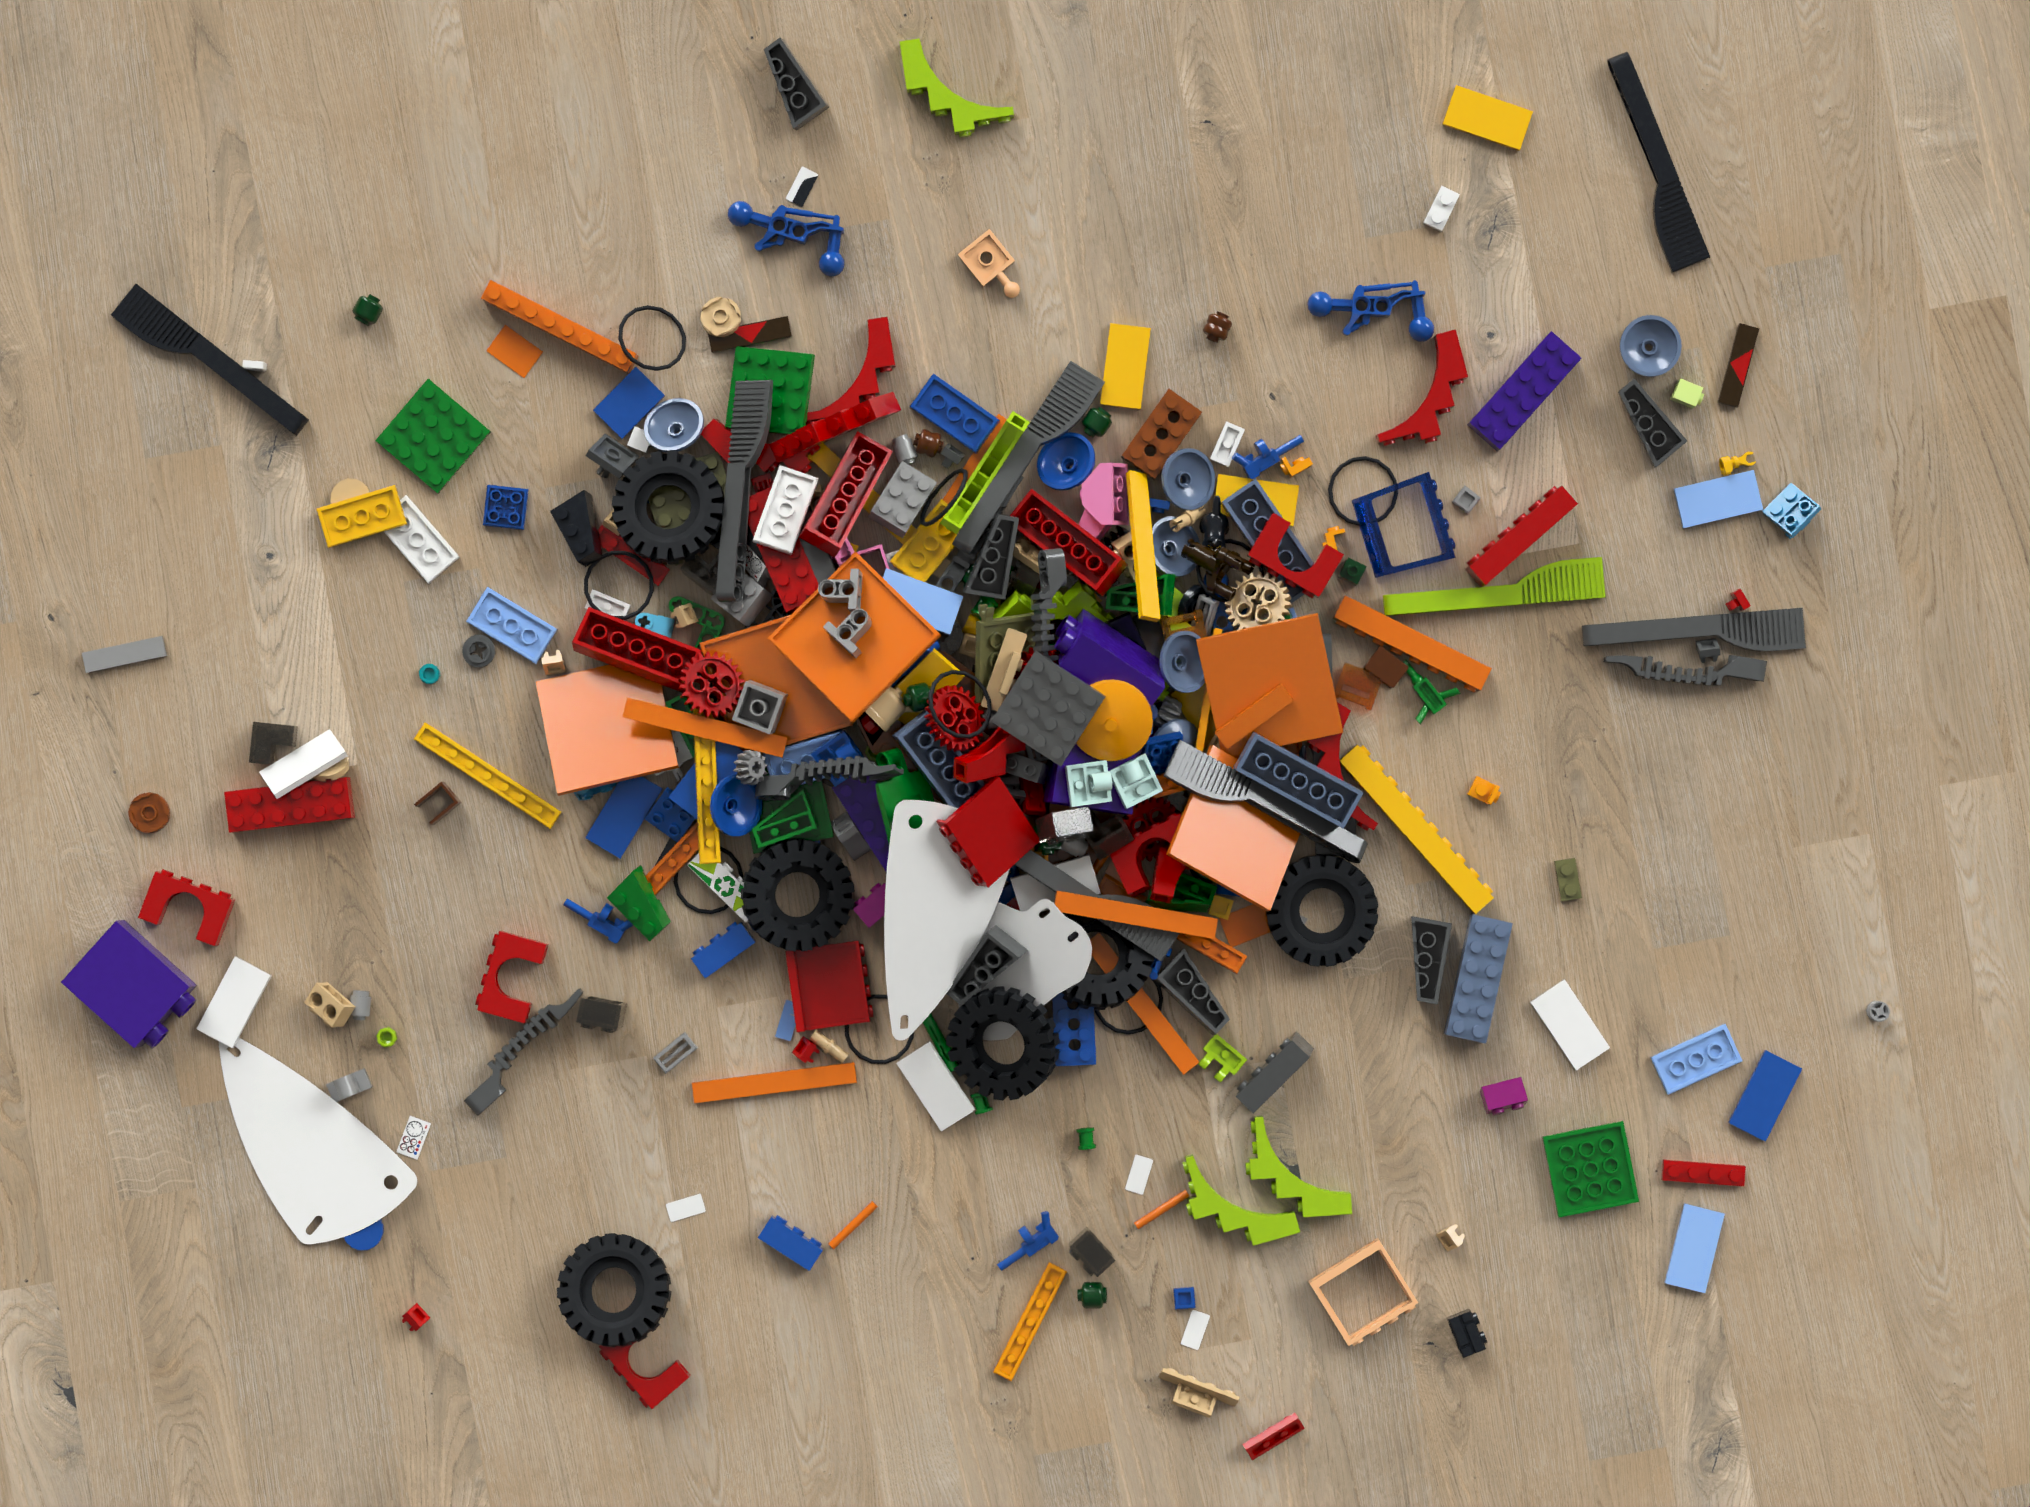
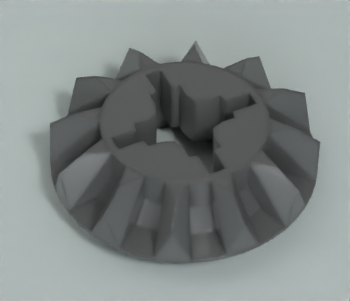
M474 635L465 641L462 653L469 665L484 667L493 661L495 647L488 637ZM475 643H477V645H479L480 648L487 647V649H485V651L482 652L483 659L478 654L471 655L472 653H474V651H476Z

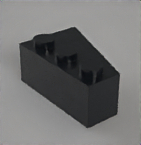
M583 490L550 512L577 562L587 567L603 557L599 532L596 527V514L594 513L592 503L593 497L590 493Z

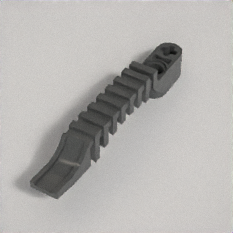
M1023 476L1015 485L998 514H1002L1003 509L1007 507L1014 492L1024 478ZM991 525L971 555L958 549L959 552L956 556L954 555L952 563L948 565L935 586L943 589V580L949 578L953 581V587L947 591L954 593L971 562L976 558L977 552L981 550Z
M1061 548L1039 551L1038 566L1041 591L1039 594L1031 595L1032 600L1037 599L1035 604L1031 605V610H1034V615L1031 616L1032 621H1034L1032 631H1035V636H1032L1033 641H1035L1033 652L1037 651L1051 661L1059 660V655H1048V651L1056 649L1054 648L1055 645H1048V640L1055 639L1054 634L1047 635V630L1054 629V624H1047V619H1055V614H1047V609L1057 608V603H1052V598L1058 589L1065 587L1067 583L1065 555Z
M1626 655L1606 656L1603 661L1623 664L1629 667L1635 676H1641L1642 679L1646 680L1650 678L1656 681L1662 679V681L1666 682L1673 680L1672 682L1675 683L1683 681L1685 684L1693 682L1695 685L1703 683L1705 686H1711L1713 681V685L1721 686L1724 676L1764 682L1767 661L1729 655L1728 663L1718 671H1713L1714 667L1709 666L1705 669V675H1702L1703 668H1695L1694 676H1692L1693 669H1685L1684 675H1682L1683 668L1681 667L1675 668L1674 674H1671L1673 665H1665L1664 673H1661L1663 664L1661 661L1655 662L1654 671L1651 672L1652 656L1645 657L1643 671H1641L1643 657Z
M855 756V759L846 757V760L837 758V761L828 759V762L819 760V763L810 761V764L801 762V765L792 764L791 772L788 775L763 776L764 780L756 784L754 798L763 801L789 800L791 794L804 781L807 785L813 784V778L817 782H822V775L826 779H831V774L835 778H840L841 774L844 779H849L850 776L853 780L859 779L861 783H866L867 776H870V781L884 780L903 775L904 769H898L895 764L877 766L875 762H871L868 758H862L861 756Z
M581 988L565 1003L560 1005L549 1004L545 1008H541L538 1011V1015L533 1016L530 1019L531 1022L526 1023L523 1026L524 1029L519 1030L516 1033L517 1036L508 1041L510 1044L504 1045L501 1048L503 1051L494 1055L495 1061L491 1060L488 1063V1066L493 1070L492 1075L464 1100L477 1116L506 1091L501 1084L502 1069L505 1068L507 1070L512 1067L506 1059L509 1057L513 1060L517 1057L512 1049L515 1048L517 1052L521 1051L524 1047L519 1042L522 1041L526 1045L531 1041L527 1037L528 1033L532 1038L537 1037L539 1033L534 1029L535 1026L542 1033L545 1032L548 1028L542 1023V1019L552 1029L555 1028L558 1024L548 1012L550 1011L558 1020H561L583 994Z

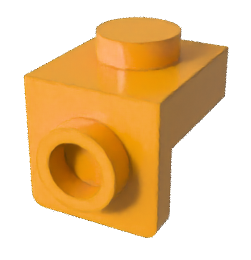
M1339 526L1327 529L1328 533L1323 534L1325 542L1322 543V547L1327 544L1337 550L1334 536L1345 533V529H1339Z

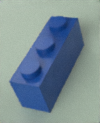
M734 922L726 928L728 931L723 936L717 934L709 940L711 943L709 946L704 948L702 945L692 952L695 956L691 960L704 978L713 974L756 943L742 922L739 924Z
M772 1215L758 1238L810 1271L824 1249L821 1247L822 1243L813 1237L808 1239L804 1236L805 1232L796 1226L791 1228L786 1224L788 1221L777 1215L774 1217Z

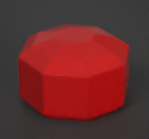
M868 714L861 718V724L868 733L873 735L880 729V726Z

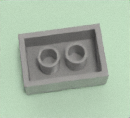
M902 461L868 517L903 538L937 482Z

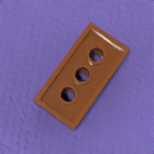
M1168 389L1121 458L1155 481L1163 470L1166 460L1177 450L1202 414V411L1171 389ZM1171 413L1177 414L1179 421L1176 423L1170 422L1168 415ZM1158 430L1166 431L1167 438L1164 440L1158 439L1156 432ZM1151 446L1155 449L1156 454L1154 456H1147L1144 449Z

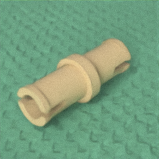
M1204 506L1194 510H1185L1181 513V516L1171 520L1169 523L1170 528L1177 525L1172 531L1178 532L1186 526L1190 527L1196 520L1204 517L1206 509L1199 512Z
M817 1029L808 1039L823 1049V1053L830 1054L841 1064L849 1054L836 1045L833 1039H828Z

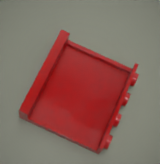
M999 776L983 779L986 784L945 821L940 819L936 821L940 826L939 831L951 843L950 848L960 857L961 865L972 875L971 880L977 886L988 888L1041 841Z
M859 940L823 945L820 948L816 946L812 948L813 950L785 951L796 1032L870 1022V1018L874 1017L873 1007L868 1005L867 997H871L870 986L865 985L864 978L868 977L867 965L862 964V957L865 956L864 944H860Z

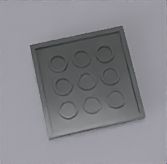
M1035 651L991 722L1057 765L1062 766L1106 696Z

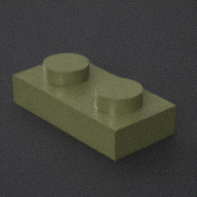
M1575 858L1554 861L1560 900L1568 901L1582 898Z

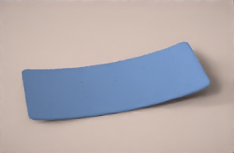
M790 1000L785 1001L775 1037L791 1041L796 1025L795 1017L793 1016V1003Z

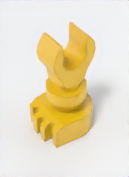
M1746 452L1738 458L1737 456L1731 457V459L1729 456L1719 458L1721 474L1723 476L1729 475L1733 468H1739L1740 465L1746 467L1754 465L1756 461L1751 463L1746 461V456L1754 453Z

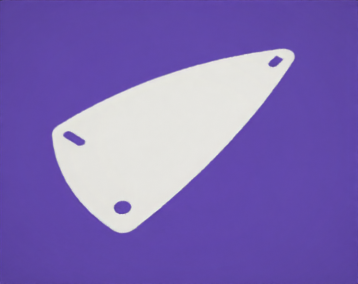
M903 800L895 807L887 862L884 912L885 971L893 1037L897 1040L907 1039L923 1023L949 991L954 979L979 944L997 906L1009 870H1007L989 888L977 886L971 880L972 875L961 865V859L958 854L950 848L951 843L939 831L940 826L936 822L938 819L945 821L958 808L922 800ZM913 815H919L922 818V825L917 829L909 826V819ZM903 1015L908 1016V1028L900 1029V1021Z
M241 1038L238 1039L235 1045L241 1052L238 1057H235L227 1050L229 1046L219 1042L226 1091L245 1150L271 1201L302 1243H323L358 1232L390 1213L415 1189L417 1185L415 1173L371 1130L330 1096L280 1061ZM393 1175L397 1178L398 1185L395 1189L385 1187L384 1179L387 1176ZM316 1216H321L323 1219L322 1223L313 1234L308 1235L306 1228Z

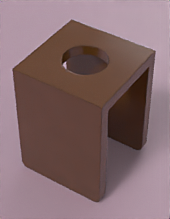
M1382 646L1375 650L1363 666L1364 670L1389 688H1394L1409 668Z
M440 782L414 804L416 807H420L442 788L454 801L429 822L430 825H435L462 803L445 782Z

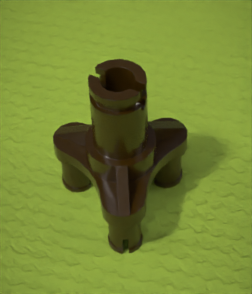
M1189 539L1187 543L1190 545H1184L1181 557L1187 558V560L1206 569L1208 592L1216 593L1231 601L1236 594V589L1222 583L1223 577L1231 568L1250 575L1255 565L1240 557L1239 553L1231 552L1225 547L1214 551L1198 542H1194L1193 539Z

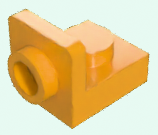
M1302 456L1292 462L1294 466L1291 467L1286 457L1281 459L1282 464L1279 466L1284 475H1289L1291 478L1311 467L1313 463L1309 457L1304 459Z
M1476 776L1467 795L1491 805L1493 802L1496 803L1500 797L1501 792L1498 791L1500 786Z

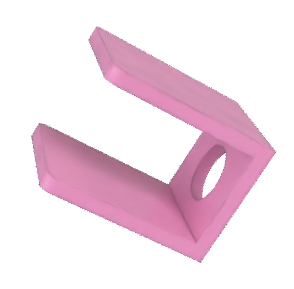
M882 544L857 552L862 556L880 550L885 567L890 569Z

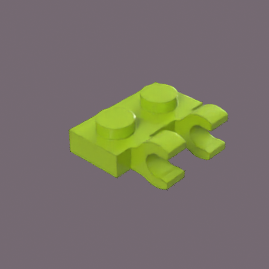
M1216 1034L1204 1046L1203 1050L1207 1054L1199 1061L1198 1065L1206 1069L1211 1061L1215 1059L1222 1067L1214 1075V1078L1222 1082L1229 1072L1235 1075L1248 1059Z

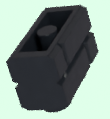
M1466 1309L1447 1317L1452 1334L1463 1358L1486 1349L1484 1344L1487 1343L1484 1332H1479L1477 1324H1480L1476 1312L1472 1313L1470 1309Z

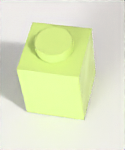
M1679 379L1670 400L1693 409L1696 405H1700L1703 400L1704 394L1701 393L1703 387Z

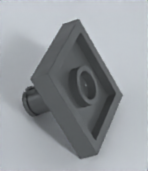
M604 434L586 454V457L600 465L596 471L598 475L603 472L601 477L608 478L609 474L612 473L619 479L623 476V472L629 466L631 467L639 457L607 434Z

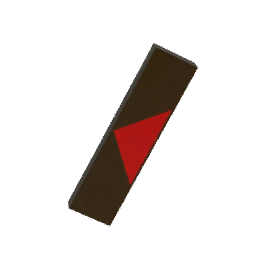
M788 316L740 325L733 334L726 337H715L708 334L711 351L714 353L734 349L737 346L744 347L792 337Z
M1741 323L1738 324L1718 403L1738 408L1760 328Z

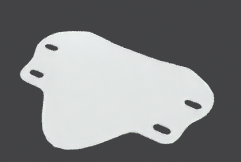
M1049 899L1038 901L1027 911H1019L1000 902L997 903L981 940L989 930L997 925L1028 951L978 992L1004 986L1005 991L1011 987L1020 990V996L1023 997L1028 993L1036 998L1033 1005L1037 1007L1040 1004L1044 1006L1056 995L1083 980L1091 961L1092 945L1086 931L1079 924L1067 918ZM1045 908H1049L1050 913L1044 918H1040L1039 913ZM1075 931L1078 932V937L1074 941L1069 942L1068 936ZM995 1022L986 1028L983 1040L1008 1039L1018 1029L1006 1022Z

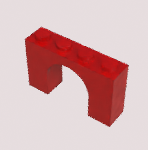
M1272 513L1247 554L1250 558L1249 562L1257 567L1265 566L1268 568L1267 572L1276 578L1280 575L1286 579L1285 583L1293 588L1296 586L1302 588V593L1313 599L1314 596L1318 598L1344 554L1325 544L1314 564L1309 569L1302 572H1294L1287 569L1279 560L1278 546L1291 523Z
M1181 814L1170 815L1166 818L1167 821L1151 825L1148 831L1144 833L1138 832L1132 835L1131 839L1125 843L1121 841L1114 844L1113 849L1108 851L1129 896L1135 897L1151 889L1142 868L1143 852L1155 841L1165 840L1171 844L1181 819ZM1181 863V866L1187 870L1190 869L1189 867Z
M162 869L161 872L155 871L138 918L160 925L172 898L183 892L191 893L201 901L204 909V917L196 940L213 946H219L235 903V899L230 898L232 894L221 890L219 893L211 891V886L202 883L200 886L192 884L193 880L181 876V879L173 877L174 873Z
M499 931V934H495L492 946H495L494 952L489 954L486 964L489 966L488 973H484L481 985L484 986L482 994L478 993L475 1005H478L477 1010L524 1024L527 1023L532 1003L506 995L499 986L498 972L501 966L511 958H520L543 964L549 944L505 931Z
M632 1345L624 1347L599 1346L601 1356L606 1361L609 1359L614 1364L612 1367L619 1376L623 1375L626 1378V1385L632 1392L637 1391L641 1396L639 1400L646 1408L649 1406L653 1409L691 1376L677 1359L661 1374L655 1377H643L638 1375L629 1364L628 1355Z

